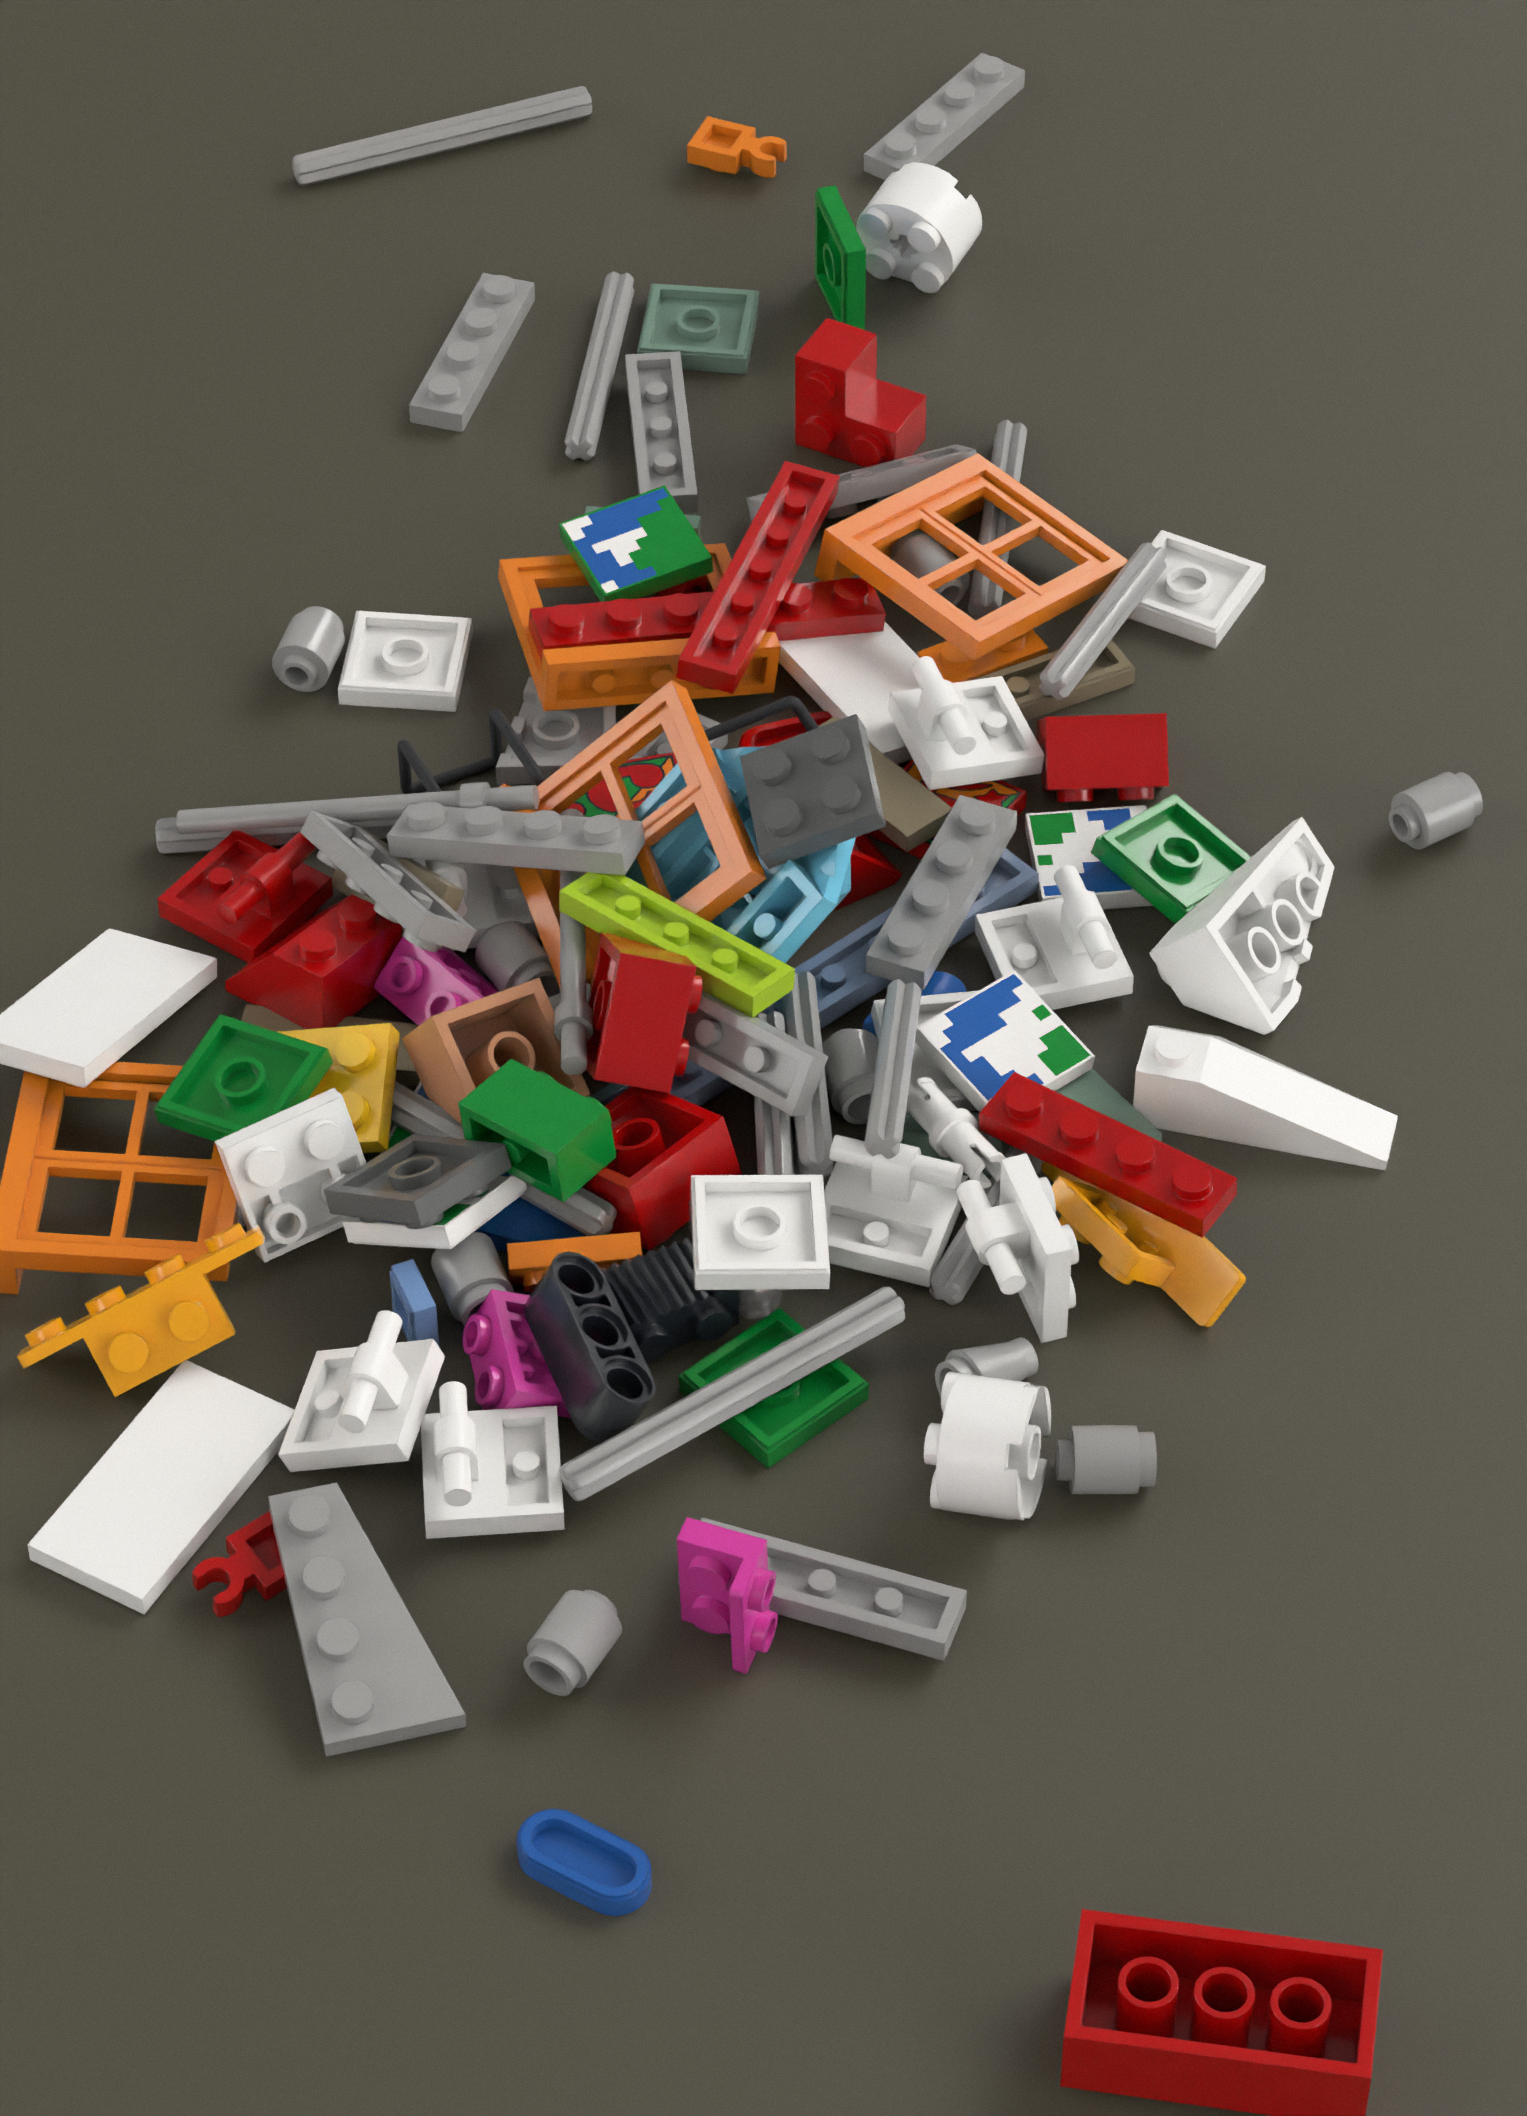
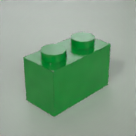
M513 1059L506 1062L458 1102L466 1140L505 1144L512 1167L506 1172L563 1203L616 1158L611 1127L612 1121L608 1108L592 1097H584L557 1083L548 1074L540 1071L536 1072Z

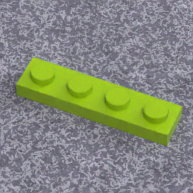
M587 872L559 891L560 912L600 934L601 932L615 934L687 956L697 966L695 975L702 976V991L751 1018L794 989L795 968L625 875Z

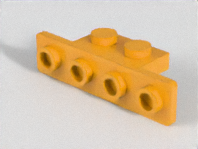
M1046 1162L1042 1163V1172L1053 1182L1051 1187L1055 1197L1056 1210L1062 1215L1059 1218L1060 1225H1070L1076 1240L1087 1245L1091 1243L1102 1254L1098 1261L1100 1266L1116 1280L1126 1285H1131L1135 1280L1160 1287L1198 1325L1208 1328L1216 1322L1246 1281L1245 1275L1205 1236L1201 1238Z
M237 1223L205 1240L204 1242L209 1252L185 1264L182 1256L178 1254L147 1270L145 1275L149 1283L125 1295L121 1285L89 1300L85 1303L89 1312L87 1316L65 1326L61 1316L42 1324L24 1335L29 1346L22 1349L17 1356L21 1366L24 1369L83 1338L114 1397L224 1341L235 1335L236 1330L209 1282L206 1273L262 1245L265 1236L259 1226L245 1233L241 1224Z

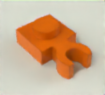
M709 116L706 117L687 144V163L707 167L717 172L737 174L741 166L750 168L758 176L774 178L776 175V161L785 162L787 159V142L774 136L756 138L755 127Z

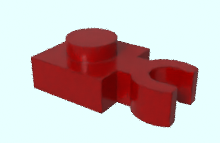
M270 1511L226 1537V1551L230 1555L229 1558H208L200 1562L192 1571L193 1586L197 1591L206 1588L207 1585L213 1582H222L228 1586L225 1591L213 1597V1612L217 1617H224L235 1612L241 1606L245 1592L253 1587L257 1589L265 1601L285 1590L287 1585Z

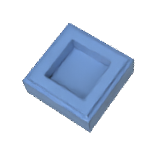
M414 1259L392 1265V1271H389L393 1312L399 1315L403 1321L401 1329L407 1341L434 1339L439 1346L436 1304Z

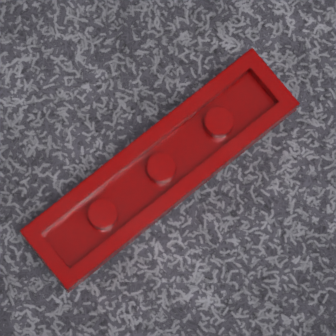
M1016 1072L1009 1077L979 1112L980 1131L1201 1238L1205 1236L1237 1196L1238 1178Z

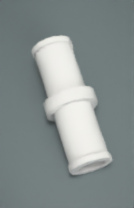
M924 1077L916 1080L917 1085L926 1094L924 1098L910 1084L906 1113L910 1114L929 1134V1144L940 1156L950 1157L955 1163L962 1164L963 1172L970 1180L979 1181L983 1189L992 1186L990 1180L982 1173L984 1168L998 1182L1001 1176V1159L1006 1157L1001 1152H998L978 1131V1121L967 1109H957L938 1089V1086L931 1078Z

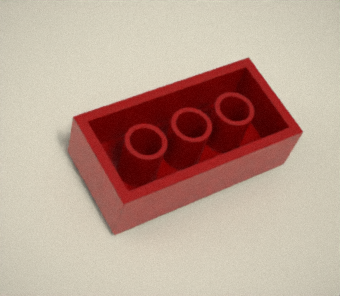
M1082 1909L1063 2038L1060 2087L1270 2116H1366L1372 2078L1383 1949Z

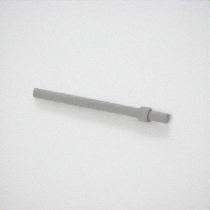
M488 782L461 784L460 790L186 809L179 810L177 813V828L180 834L304 826L310 811L349 823L399 819L408 804L428 801L440 803L445 807L473 809L480 806H494L501 811L537 810L539 807V793L536 785L490 788Z
M567 809L560 814L584 817L583 813L577 809ZM560 870V890L583 876L585 872ZM560 912V1004L554 1011V1034L561 1042V1069L568 1075H579L587 1068V1041L593 1034V1011L586 1003L585 925Z

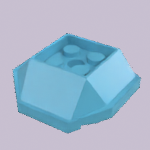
M741 747L726 750L712 748L767 879L710 922L776 959L787 963L851 891L850 856L855 838L795 860L789 859L784 864L768 869L759 856L740 756L764 747ZM678 763L635 811L639 821H643L687 786ZM698 811L650 847L672 902L677 901L721 867ZM635 859L625 876L648 888L638 861Z

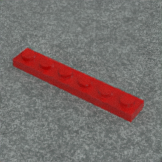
M788 461L783 463L678 659L676 678L699 684L707 689L734 694L837 496L839 475Z
M846 577L839 580L791 583L766 632H775L778 641L880 632L884 629L886 612L875 588L862 578ZM715 591L691 594L676 593L669 596L616 599L606 602L574 605L560 604L553 607L532 608L529 613L528 628L541 662L544 649L690 638Z

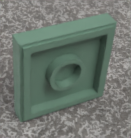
M651 284L637 354L680 351L682 370L747 374L759 311V291Z

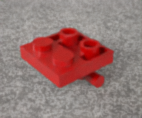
M241 830L232 831L157 898L159 916L250 963L306 921L333 896L332 877L303 863L315 851V845L301 833H297L280 850H277Z

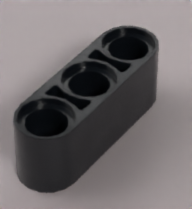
M559 1253L553 1258L527 1299L524 1313L573 1423L587 1439L601 1444L636 1423L653 1398L656 1386L654 1378L600 1267L590 1258L579 1253Z

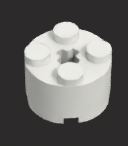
M912 162L903 165L900 171L895 173L893 171L857 220L856 230L866 249L867 271L878 279H888L894 276L913 282L918 289L925 293H936L949 279L982 230L981 211L973 196L970 194L965 199L954 188L958 182L956 178L948 172L929 164Z
M948 1372L944 1378L941 1392V1409L944 1412L942 1423H930L924 1444L925 1464L936 1465L930 1489L931 1508L1007 1520L1029 1519L1038 1504L1046 1473L1047 1459H1040L1041 1436L1050 1437L1051 1402L1048 1388L1033 1385L1029 1382Z

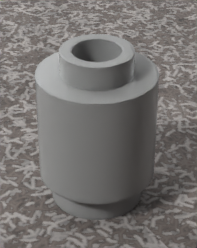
M916 529L899 538L891 551V559L918 579L957 559L950 550L921 529ZM965 573L934 591L953 605L958 604L968 589L969 573Z
M319 606L308 607L293 616L272 658L273 671L281 682L292 689L303 692L319 690L326 684L345 643L344 628L340 618L331 610Z
M1443 772L1395 794L1391 802L1389 823L1393 833L1400 841L1407 843L1414 849L1420 850L1469 828L1473 824L1474 818L1482 813V796L1474 780L1466 773L1458 772L1453 774L1451 772Z
M507 921L496 924L482 935L475 951V962L499 991L540 978L548 998L557 995L560 991L548 959L549 956L543 945L523 923Z
M847 1028L835 1032L822 1043L823 1054L829 1056L825 1065L827 1091L833 1108L846 1121L853 1124H867L879 1042L877 1037L867 1030Z
M473 1232L452 1249H436L432 1255L431 1267L450 1312L464 1326L468 1318L477 1313L491 1289L514 1293L494 1243L484 1233Z
M1136 1425L1070 1426L1068 1439H1057L1055 1465L1057 1481H1069L1071 1494H1137L1139 1487H1154L1157 1473V1452L1154 1432H1138Z
M569 1590L565 1592L527 1644L528 1656L524 1660V1668L528 1676L539 1687L558 1696H567L574 1688L585 1686L622 1634V1625L617 1617V1610L614 1604L607 1597L593 1590Z

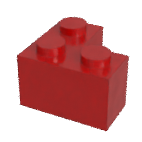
M826 318L795 355V444L863 467L912 456L926 439V395L876 379L877 334Z

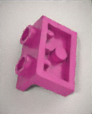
M402 937L385 964L374 985V988L418 1026L433 1015L500 992L450 948L442 946L437 952H431L412 944L404 937Z
M491 1289L477 1313L468 1318L463 1331V1348L470 1356L475 1377L476 1402L481 1405L482 1410L557 1406V1416L571 1418L526 1320L524 1306L530 1295Z
M686 1517L677 1537L681 1620L693 1623L699 1629L711 1634H730L732 1669L747 1674L756 1652L766 1653L769 1650L777 1627L778 1614L777 1612L770 1611L769 1608L776 1584V1572L768 1570L767 1540Z

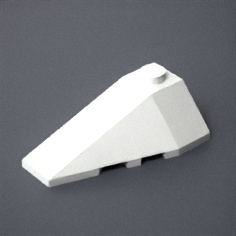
M1302 817L1292 821L1181 918L1149 953L1157 965L1161 978L1166 984L1171 986L1184 1006L1265 1035L1274 1031L1298 1002L1302 986L1296 981L1297 972L1300 964L1309 961L1313 948L1307 941L1311 921L1320 918L1335 868Z
M1159 1025L1148 1026L1135 1072L1133 1107L1157 1129L1386 1171L1397 1124V1115L1220 1036Z

